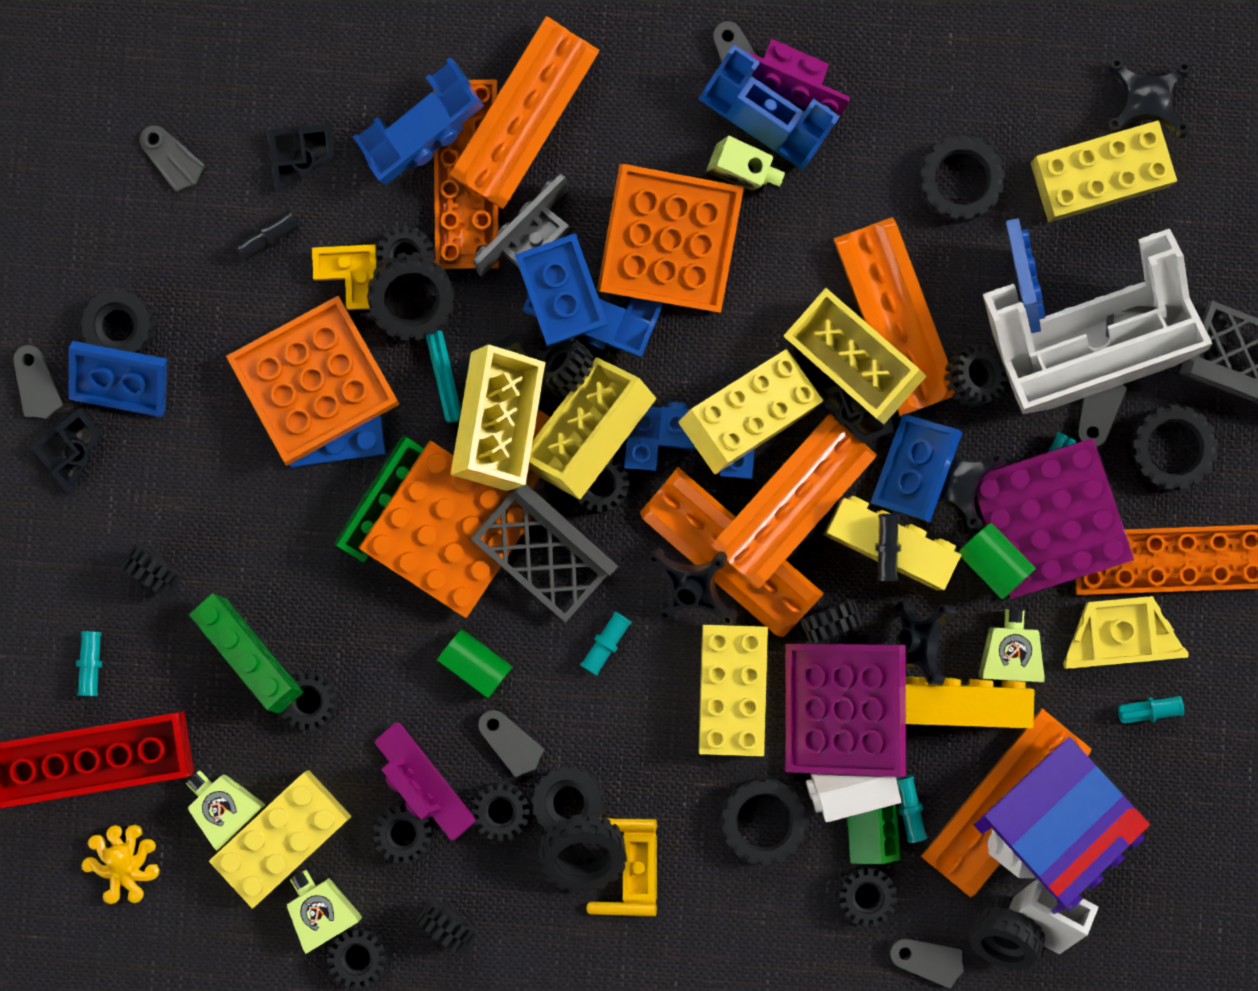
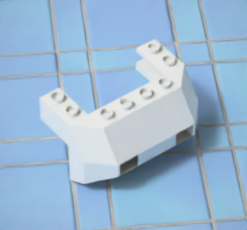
M1170 229L1138 239L1145 282L1128 286L1114 293L1100 296L1094 300L1045 316V319H1040L1041 332L1031 333L1026 310L1023 303L1018 300L1014 284L983 294L992 334L1011 388L1023 414L1049 410L1174 367L1209 350L1213 343L1189 298L1184 256ZM1136 306L1155 307V310L1147 313L1122 312ZM1114 314L1113 324L1107 326L1109 332L1108 338L1106 337V320L1107 316Z

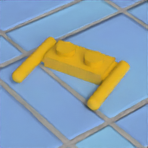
M607 818L612 825L616 824L620 828V832H624L627 862H625V869L623 871L624 902H589L586 910L592 915L656 916L657 821L656 819Z

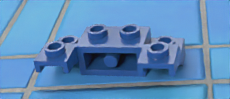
M733 44L698 100L801 170H804L840 116L814 98L805 112H803L753 78L752 75L760 62Z
M452 58L447 59L448 63L433 76L430 74L426 76L436 94L431 92L390 127L387 128L383 121L376 117L374 119L375 123L360 135L355 134L353 136L365 155L368 166L381 183L387 185L409 166L416 168L428 163L432 159L433 153L439 148L447 146L456 140L458 133L464 129L461 124L484 106L471 88V83Z
M528 294L522 310L524 313L537 317ZM631 297L626 310L599 299L608 326L580 336L587 338L586 344L594 348L604 350L605 346L613 347L642 358L664 303Z
M668 402V407H650L627 437L624 469L656 471L658 447L697 450L678 423L691 410L687 409L686 403ZM754 450L721 470L720 477L752 479Z

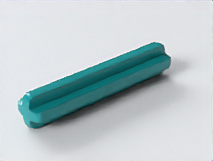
M438 330L431 336L429 333L426 334V339L445 421L447 423H455L460 421L461 408L442 331Z

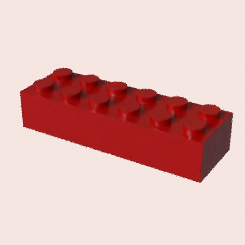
M185 711L0 742V808L194 775Z

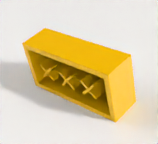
M906 677V724L1033 728L1034 689L1026 688V682L1015 680H1001V686H993V681L969 679V685H961L960 679L945 678L942 686L928 684L924 677Z

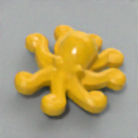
M118 825L111 826L106 833L107 839L113 845L109 848L106 847L105 839L101 835H93L88 840L89 847L97 850L98 856L106 865H102L94 857H88L82 862V870L85 872L94 871L97 875L110 879V890L103 894V899L108 904H114L120 899L121 885L130 891L128 900L131 903L140 902L144 892L135 881H149L157 878L160 869L155 864L147 866L145 871L139 869L145 862L147 854L155 850L156 844L151 839H144L139 843L137 854H134L136 838L142 835V828L138 825H131L126 829L125 843L120 838L123 833L122 828Z

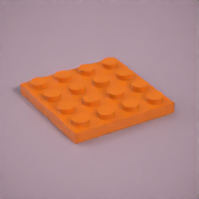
M619 164L597 291L721 313L744 187Z
M339 296L226 356L286 466L399 405L398 400Z
M430 440L358 548L467 618L501 567L473 542L470 537L506 498L509 492L450 475L454 456ZM515 500L505 510L506 523L523 521V508ZM528 513V521H531L533 516ZM501 515L494 523H501ZM524 526L506 527L507 545H515L524 532ZM501 527L489 528L480 539L488 546H501ZM512 549L507 550V555H509ZM496 550L495 552L503 558V551Z

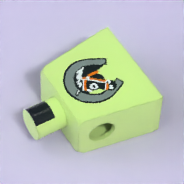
M727 136L716 144L705 172L753 191L763 184L778 190L784 178V172L770 166L773 156L731 136ZM748 164L753 168V173L749 170Z
M1005 609L1004 628H989L980 665L979 678L1044 682L1039 631L1024 629L1025 610Z
M199 771L186 783L198 796L188 807V810L216 851L223 848L266 806L261 800L227 775L220 776L212 783Z
M307 870L290 879L299 896L287 904V908L305 954L361 920L362 917L329 878L316 886Z

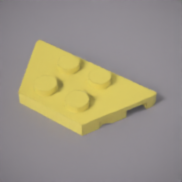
M1153 596L1086 602L1063 666L1065 669L1187 658L1188 652L1185 647H1182L1175 636L1168 620L1163 617L1161 609Z

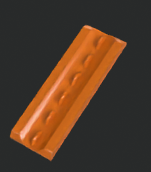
M546 16L449 175L504 209L600 50Z
M469 80L471 88L484 106L461 124L464 129L458 133V137L454 142L447 146H442L434 153L435 262L444 269H476L474 264L476 253L482 246L489 245L497 237L499 231V206L449 175L496 99L497 80ZM499 260L490 269H499Z
M891 217L834 238L833 241L862 319L927 376L897 409L899 417L952 398L955 391H948L946 386L950 385L951 382L944 379V375L950 373L945 371V367L949 363L894 218Z
M829 413L709 547L716 553L719 551L726 553L728 556L726 562L758 590L861 475L877 454Z
M679 467L640 511L646 523L695 565H705L713 560L716 552L709 546L736 518ZM786 560L758 590L727 562L722 569H718L715 572L714 576L715 583L774 634L785 637L824 594Z
M1258 525L1125 529L1134 560L1076 578V595L1258 589Z
M1041 708L1034 716L1033 728H1025L921 857L971 898L1000 865L997 860L988 854V839L992 834V828L981 834L973 824L1068 737H1071L1087 756L1092 749Z

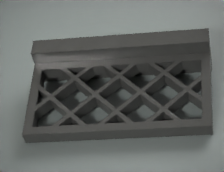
M1209 301L1202 323L1206 331L1209 332V337L1213 341L1219 357L1208 361L1200 358L1199 355L1188 359V361L1183 362L1179 374L1258 403V372L1256 370L1258 363H1253L1247 350L1248 347L1258 343V338L1245 344L1238 327L1249 323L1254 326L1258 335V318L1220 303ZM1215 311L1225 314L1230 326L1217 333L1211 322ZM1234 318H1236V319H1238V320H1241V321L1238 322V323H1236L1235 320H1234ZM1232 331L1239 347L1225 353L1218 337ZM1241 351L1248 368L1237 372L1232 370L1228 357ZM1222 361L1223 366L1216 363ZM1250 372L1251 375H1252V377L1247 376V375H1244V374Z
M527 484L512 489L470 537L473 542L565 623L607 575L610 576L618 567ZM515 500L523 508V521L506 523L505 510ZM528 513L531 516H533L536 519V521H528ZM501 515V523H494ZM529 525H543L547 532V542L529 544ZM524 526L525 544L507 545L506 527ZM501 527V546H488L480 539L489 528ZM552 534L559 542H552ZM566 546L570 550V563L553 564L552 547ZM547 547L548 565L531 566L530 548ZM525 548L526 566H510L508 564L507 550ZM502 550L503 558H501L495 551ZM575 555L583 562L575 563ZM576 567H590L597 574L589 584L576 585ZM571 568V586L554 587L553 569ZM548 569L549 587L535 588L531 583V571ZM526 571V579L518 572ZM582 589H584V590L577 596V590H582ZM572 590V603L562 612L555 605L554 592ZM541 592H550V600Z

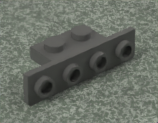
M560 174L554 180L551 179L546 182L541 189V193L533 201L525 203L519 215L511 223L504 224L498 231L497 237L489 245L486 244L478 250L474 259L478 275L482 277L503 255L519 268L515 254L563 238L570 231L569 225L550 210L568 192L565 176Z

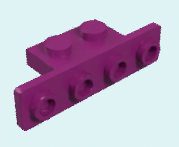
M771 39L763 58L749 53L760 62L752 75L753 78L784 99L804 108H807L814 98L840 117L837 121L840 120L850 97L822 85L829 66L828 63Z
M394 723L375 740L376 746L389 761L381 769L387 776L386 782L391 789L402 795L406 801V808L413 816L419 817L420 820L433 817L450 840L457 839L476 822L472 813L401 723Z

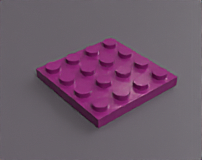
M1094 438L990 471L983 477L977 487L975 495L985 525L987 526L992 522L1036 568L1010 594L1011 599L1134 560Z
M786 644V772L906 776V645Z

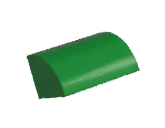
M992 522L958 552L964 561L1002 600L1010 595L1036 570Z
M463 629L457 633L437 659V661L487 698L491 697L513 667Z
M897 804L847 817L850 863L885 864L900 860Z

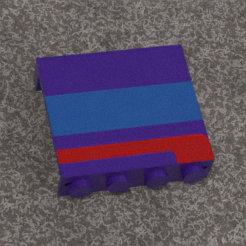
M1068 737L1056 746L973 824L981 834L992 828L1057 900V905L1051 910L1053 914L1064 908L1069 912L1083 900L1079 894L1085 888L1088 891L1095 888L1104 879L1101 873L1106 868L1111 871L1124 859L1121 853L1127 847L1132 850L1145 839L1141 833L1150 826L1146 819L1071 737Z

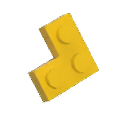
M356 245L312 248L313 279L315 281L345 279L347 310H370L367 300L368 282L370 279L372 280L373 272L378 267L377 246Z

